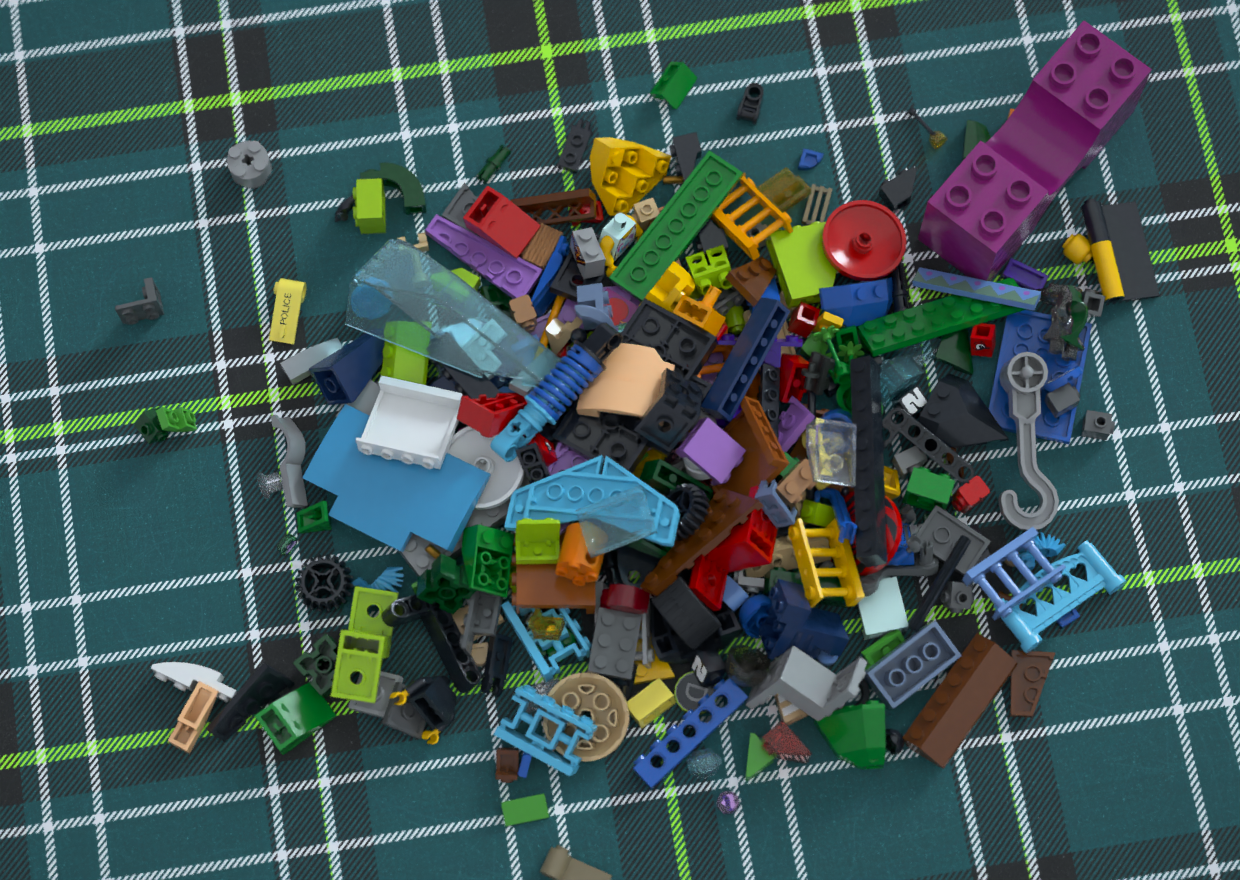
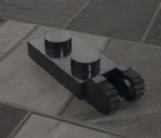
M496 633V637L490 636L484 669L485 676L481 681V691L483 693H489L492 687L491 693L493 696L498 697L501 695L504 681L507 677L513 641L511 637Z

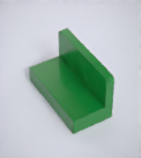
M670 62L649 94L654 99H664L673 109H678L697 80V77L683 62Z

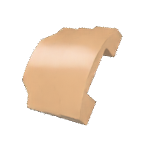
M621 343L603 361L606 370L594 378L593 382L585 380L589 383V386L587 388L582 387L583 393L579 395L576 410L580 415L599 417L602 411L641 418L659 397L663 371L666 368L674 371L675 365L664 362L654 348ZM661 421L659 425L663 426L664 421Z

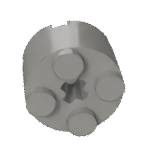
M243 141L231 147L228 151L227 165L233 180L237 184L252 189L260 187L266 182V179L271 174L272 166L266 149L258 141Z

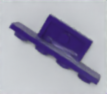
M723 334L721 339L718 340V345H735L739 337H734V334ZM787 335L786 339L776 337L762 364L781 367V346L803 347V339H798V336Z

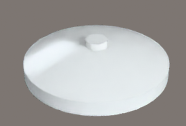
M468 426L453 435L447 453L491 474L474 509L485 510L495 508L507 502L511 498L512 493L520 488L525 471L524 469L522 470L518 456L514 460L506 462L491 449V442L497 435L487 438Z

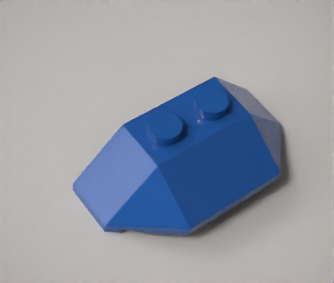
M892 277L819 288L821 310L843 318L842 325L845 327L860 326L866 321L886 316L893 302Z

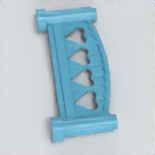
M1088 540L1077 548L1079 553L1051 563L1054 569L1062 564L1066 566L1062 575L1068 577L1070 593L1054 587L1050 582L1044 587H1049L1052 590L1053 604L1038 599L1036 597L1037 592L1027 598L1034 600L1036 616L1020 610L1019 605L1025 604L1027 600L1025 599L1012 608L1013 612L1006 618L1000 617L1020 641V647L1025 653H1029L1043 641L1038 633L1103 588L1111 595L1127 582L1121 574L1118 575L1095 546L1089 543ZM1078 564L1084 565L1087 581L1072 576L1069 572L1070 569H1076ZM1044 569L1034 574L1038 581L1048 575ZM1026 581L1019 589L1023 592L1031 585Z

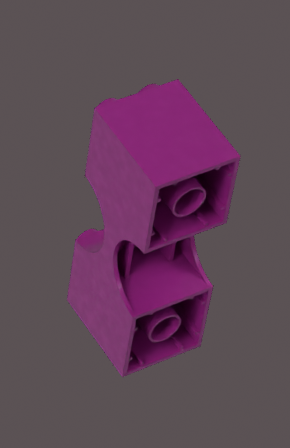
M1083 20L1035 76L1023 99L1003 126L986 143L980 140L927 202L918 240L967 277L991 281L1033 232L1047 207L1068 180L1081 167L1083 169L1087 168L1135 111L1152 69Z

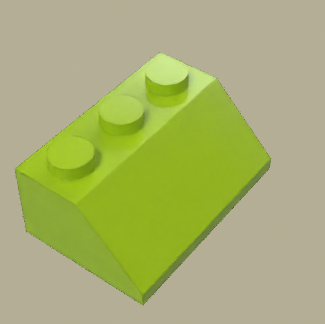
M387 321L381 376L426 385L429 359L427 347L430 345L431 322Z

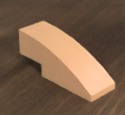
M200 681L198 682L177 719L179 722L168 739L170 744L190 754L210 715L219 693L218 690Z

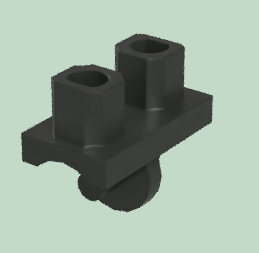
M813 351L808 369L803 368L801 370V375L806 376L803 388L817 395H822L823 390L829 389L830 380L827 378L828 370L834 368L835 360Z

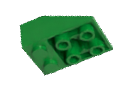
M479 524L464 528L461 550L470 589L507 598L514 534Z
M309 682L274 701L256 714L255 718L282 755H285L337 715L323 696Z

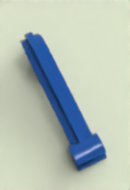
M833 488L816 490L814 493L815 502H820V497L828 498L831 501L840 530L838 540L843 543L845 538L850 540V544H853L857 525L851 522L844 497L838 490Z

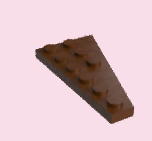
M721 488L708 503L710 505L707 510L709 514L705 516V522L701 523L700 529H696L695 534H690L688 539L683 538L681 541H675L674 546L660 559L654 570L645 577L640 587L645 592L658 596L677 580L679 572L685 568L689 570L695 565L693 561L698 556L708 554L731 534V529L736 524L746 522L749 513L755 508L759 511L764 505L757 499Z

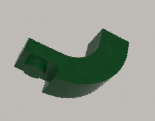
M380 163V171L369 169L365 172H360V179L381 178L383 186H390L399 190L404 197L406 215L427 213L422 185L417 177L408 169L393 163Z

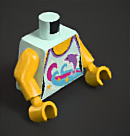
M616 214L601 232L599 245L606 258L605 266H608L606 271L608 277L618 267L614 266V261L636 240V237L638 241L643 235V229L630 215Z

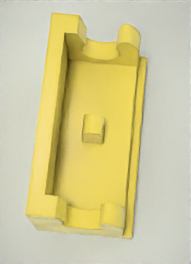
M660 678L627 701L629 714L641 729L676 703L674 695Z

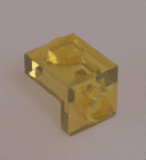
M536 608L533 616L529 618V629L532 630L534 638L559 641L565 626L564 619L544 617L541 610Z

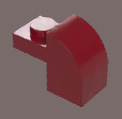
M610 584L608 589H602L600 607L637 615L645 614L648 610L650 594L635 586Z

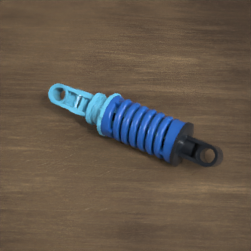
M603 322L597 326L583 344L576 340L571 350L567 351V356H563L561 362L556 363L555 368L550 370V375H545L544 381L538 383L539 387H534L533 391L524 396L527 405L524 409H520L514 419L492 440L491 449L503 460L510 462L517 457L515 449L526 446L538 432L540 433L543 430L542 426L545 423L549 422L555 425L556 421L563 414L562 412L566 411V407L563 404L568 407L572 405L568 398L576 400L578 396L574 392L576 391L578 394L583 393L580 385L583 388H587L589 383L585 381L586 379L589 382H593L594 378L606 370L603 361L621 344L622 334L608 323Z

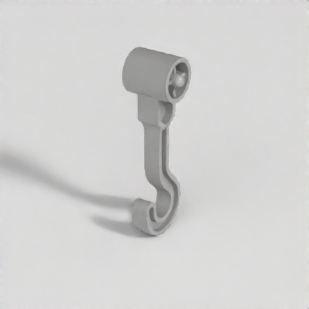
M1031 352L1019 353L1008 360L1002 366L999 375L1001 386L1008 393L1009 416L1016 422L1019 472L1026 484L1037 493L1040 499L1038 509L1034 513H1026L1018 506L1017 494L1014 491L1006 490L1000 493L998 502L1001 515L1009 525L1023 531H1027L1032 527L1036 530L1041 529L1052 522L1058 511L1059 504L1057 490L1037 466L1035 419L1041 414L1040 388L1047 380L1048 369L1042 357Z

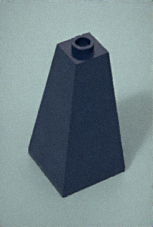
M385 327L371 329L309 368L328 405L353 403L383 362Z

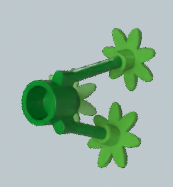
M834 325L829 326L827 329L822 327L821 332L813 334L815 337L813 341L816 342L821 339V342H827L831 352L826 354L824 349L820 351L821 354L829 358L833 356L835 360L834 370H828V374L832 377L835 384H848L851 382L850 360L865 354L864 351L860 350L862 344L853 346L852 341H849L848 346L839 345L842 351L836 353L831 340L835 337L834 333L838 332L839 329L835 328ZM838 356H844V362H840Z

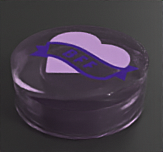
M725 791L718 796L717 807L722 813L732 814L738 809L739 798L734 792Z

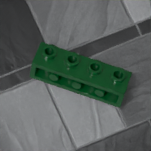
M774 567L765 574L763 595L769 596L771 588L775 586L778 579L801 584L804 589L799 570L793 573L786 572L785 568ZM818 577L821 588H841L838 577L836 579ZM843 596L824 597L817 603L843 608L849 607L846 606Z

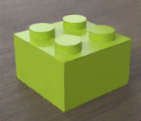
M382 179L356 180V187H353V200H355L353 218L355 219L356 227L360 228L361 234L386 233L385 191Z

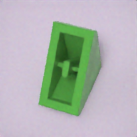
M750 733L745 778L747 781L753 779L773 763L775 759L755 733Z

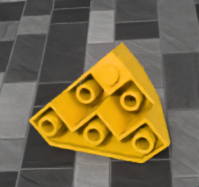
M610 137L595 138L590 153L591 178L607 213L611 216L618 213L626 215L633 208V204L638 203L663 179V176H666L672 156L632 141Z

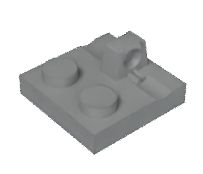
M381 671L376 703L350 700L348 708L353 711L384 718L395 682L402 683L404 678ZM361 673L356 684L361 683L363 680Z

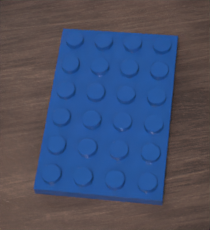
M1023 310L1006 316L988 407L1003 431L1016 433V422L1009 416L1008 393L1001 386L999 379L1000 370L1004 363L1019 353H1035L1042 357L1047 365L1048 376L1045 383L1077 366L1084 370L1092 327L1091 323L1086 322L1079 334L1078 343L1084 349L1081 350L1066 343L1061 338V336L1072 333L1074 322L1072 319L1029 310ZM1082 375L1069 381L1070 385L1074 386L1078 392L1080 391ZM1041 387V414L1035 419L1036 438L1069 444L1076 407L1055 418L1044 402L1048 393H1045L1043 387Z

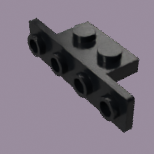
M764 363L761 365L760 392L757 393V400L760 402L778 439L780 369Z

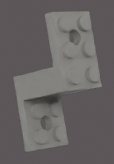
M792 646L758 672L745 705L753 710L759 704L763 705L771 695L779 694L815 720L820 721L825 716L829 717L835 709L843 707L846 701L857 696L860 690L858 688L859 683L866 674L864 670L867 661L859 657L842 671L834 674L804 652Z

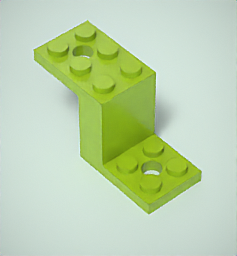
M355 586L349 628L341 630L331 697L376 703L382 659L389 657L394 628L387 626L383 622L382 613L392 602L398 600V592ZM377 605L380 612L377 617L369 616V606ZM354 671H359L363 676V680L359 684L351 681V674Z

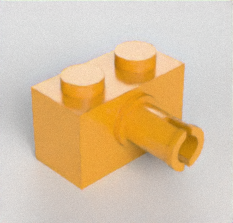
M710 285L704 298L699 302L683 294L673 313L716 336L726 317L713 308L722 291Z

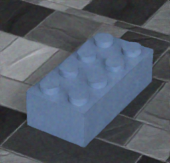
M936 620L929 621L918 632L912 634L865 671L864 678L882 703H885V707L887 709H894L962 655Z

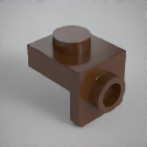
M497 748L495 779L504 783L517 780L519 748Z

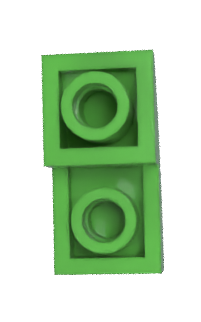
M162 407L156 410L162 430L171 432L197 430L196 418L191 410L182 407L175 410Z

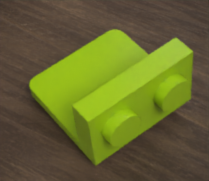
M524 518L516 521V564H557L560 553V520L545 518L543 520Z

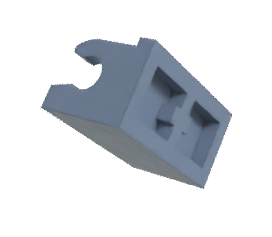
M766 480L761 481L754 498L764 505L762 509L775 527L780 528L795 524L797 510L793 507L790 512L775 492L777 482L773 480L770 487H768Z

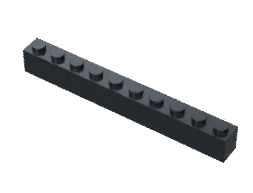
M869 355L850 360L855 524L857 525L856 558L866 567L887 564L880 365Z

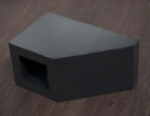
M915 166L910 169L904 168L898 173L897 177L893 179L888 178L881 183L879 196L893 213L910 203L917 171Z

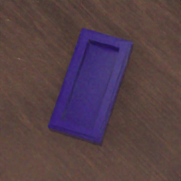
M1011 258L1001 278H1013L1018 286L1022 288L1042 291L1049 275Z

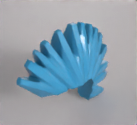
M1040 532V538L1037 535L1034 540L1036 542L1035 546L1044 557L1056 556L1066 546L1065 543L1058 545L1060 539L1055 540V536L1051 538L1050 534H1048L1046 539L1042 532ZM1023 548L1018 552L1020 553L1018 556L1029 570L1034 569L1035 558L1028 550Z
M387 567L371 585L361 577L354 580L352 584L354 587L359 586L398 592L393 585L402 587L398 582H403L404 580L398 578L404 577V574L397 572L403 570V567Z

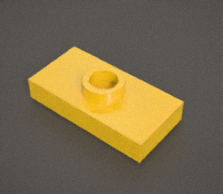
M824 312L818 317L813 332H821L822 327L827 329L831 325L839 329L842 327L844 319Z

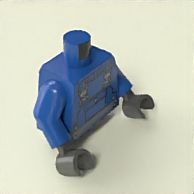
M906 505L901 509V514L903 515L901 518V541L895 555L887 565H914V553L920 550V539L916 535L911 536L910 525L906 523L916 519V513L910 505Z

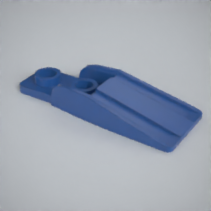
M562 235L531 299L532 307H534L538 318L544 315L557 296L550 292V286L561 269L565 256H568L570 252V245L566 237Z

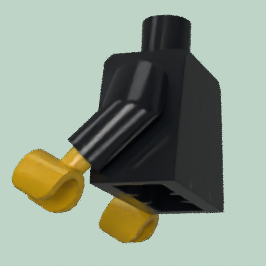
M437 675L432 678L430 676L417 678L404 687V691L393 692L390 695V698L399 696V701L394 705H403L406 702V697L410 696L408 699L433 729V731L426 730L422 733V739L427 740L430 738L427 742L428 744H436L439 740L438 734L440 732L443 733L455 719L454 707L457 697L449 687L451 682L446 676Z

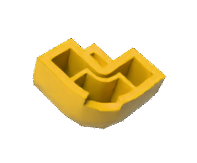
M673 261L646 295L645 299L673 313L682 295L684 294L689 297L695 289L694 279L683 267Z

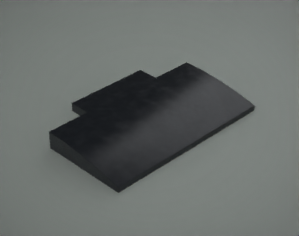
M644 298L621 332L623 337L621 343L654 348L664 362L675 365L674 371L680 373L689 382L696 383L702 389V405L712 384L699 378L697 375L718 345L717 337ZM579 396L552 435L553 439L586 460L602 455L604 458L602 469L607 456L632 474L649 448L667 458L671 454V452L666 451L634 431V426L640 420V417L602 411L599 417L578 414L576 409ZM664 421L661 427H669L670 423Z

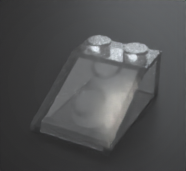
M815 418L806 425V450L813 482L854 488L856 486V424Z

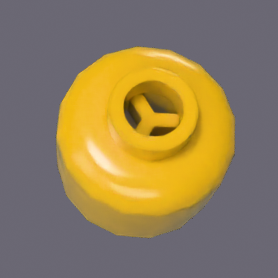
M1072 234L1062 246L1064 248L1063 254L1077 265L1083 261L1087 263L1093 257L1089 240L1082 234Z

